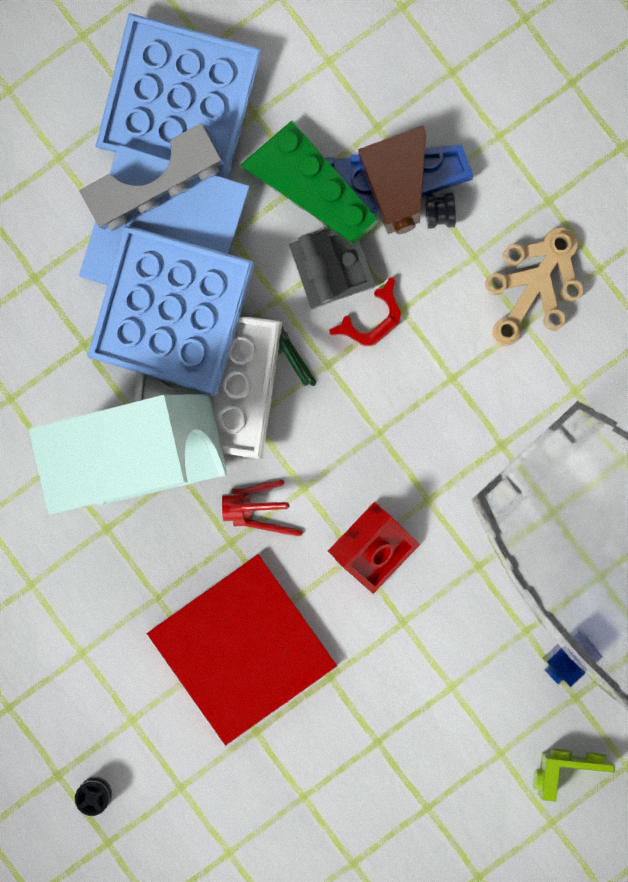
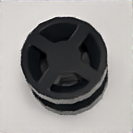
M446 193L444 197L426 194L425 212L427 229H434L437 225L443 224L448 228L455 227L456 209L454 193Z
M100 777L86 779L75 794L77 809L87 816L101 814L107 808L112 798L110 784Z

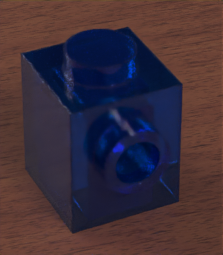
M571 631L542 659L549 665L544 671L558 685L564 681L569 687H572L600 660V657L577 633Z

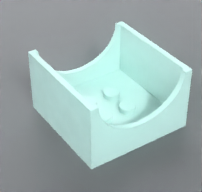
M209 394L161 395L28 429L48 515L93 504L100 506L228 475Z

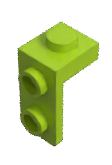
M552 749L551 754L542 753L541 768L535 769L533 788L538 790V795L542 800L556 802L560 767L615 773V765L610 760H606L607 755L588 752L586 753V758L572 756L573 752L569 750Z

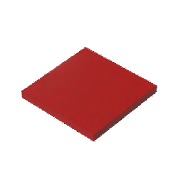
M259 554L146 633L225 746L337 667L331 655Z

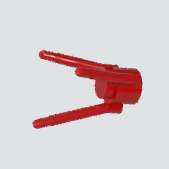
M282 479L247 488L232 489V494H223L222 496L223 521H233V526H247L294 536H302L303 534L298 529L245 518L251 517L252 511L288 509L290 507L288 502L252 503L251 497H245L283 486L285 482Z

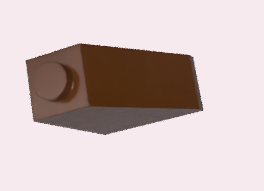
M424 125L358 149L359 162L387 234L393 232L404 234L413 230L416 227L415 224L420 223L426 145Z

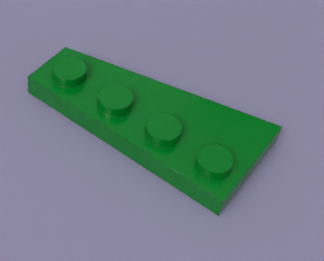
M292 120L240 164L248 173L256 176L274 191L285 196L293 204L311 214L319 222L353 245L380 223Z

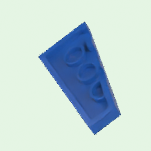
M462 145L425 148L422 197L426 196V194H433L473 180V173ZM359 154L351 155V158H325L373 214L379 212L359 162Z

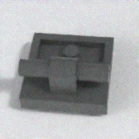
M330 229L313 236L311 233L298 237V241L289 243L311 310L376 287L360 240L353 245Z

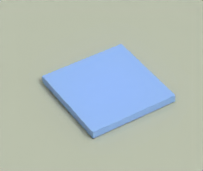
M129 13L95 147L116 153L118 145L170 161V140L202 123L224 164L218 166L220 172L216 176L229 179L262 49Z
M118 145L110 174L128 185H145L155 181L164 173L169 160ZM216 175L205 181H201L200 177L187 183L189 189L173 198H171L170 194H167L157 200L159 206L142 215L138 210L127 217L129 220L125 224L127 226L229 255L250 186ZM95 221L79 273L80 277L108 285L124 226L111 231L109 227L106 229L99 228Z
M124 225L87 357L217 396L255 262Z

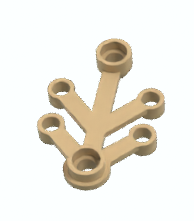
M562 227L554 228L546 234L543 242L522 247L512 244L503 252V260L509 266H517L523 259L545 256L538 268L504 276L495 273L487 278L485 288L492 295H499L505 289L527 285L508 317L500 319L493 326L492 336L499 345L509 346L519 339L521 333L519 324L539 292L545 313L543 318L544 326L548 330L556 331L564 325L565 316L558 310L550 277L556 264H558L563 281L561 288L563 299L568 302H574L582 296L583 287L576 281L571 257L575 254L578 244L576 236L569 229ZM558 238L564 239L567 244L566 249L558 250L555 247V240ZM514 249L519 252L520 258L518 261H511L508 258L509 250ZM491 279H499L502 282V288L500 290H493L490 287ZM568 285H574L577 288L578 294L576 297L567 295L566 288ZM550 314L559 316L560 323L558 326L549 324L548 317ZM502 326H511L513 335L511 337H504L501 333Z

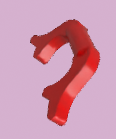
M390 277L384 288L374 291V296L387 304L389 314L373 330L362 334L353 327L350 317L345 316L342 324L331 328L329 334L331 336H347L362 346L376 345L396 328L400 322L401 312L393 295L395 279Z

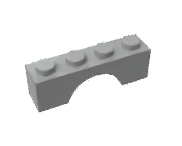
M202 123L170 140L171 158L164 173L155 181L145 185L134 186L122 183L113 175L107 174L79 190L99 228L106 229L109 227L111 231H114L129 222L127 218L129 215L138 210L141 215L159 206L158 199L167 194H170L171 198L176 197L189 189L187 183L200 177L201 181H205L220 172L218 166L224 164Z

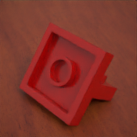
M374 501L328 552L347 572L374 594L420 544Z

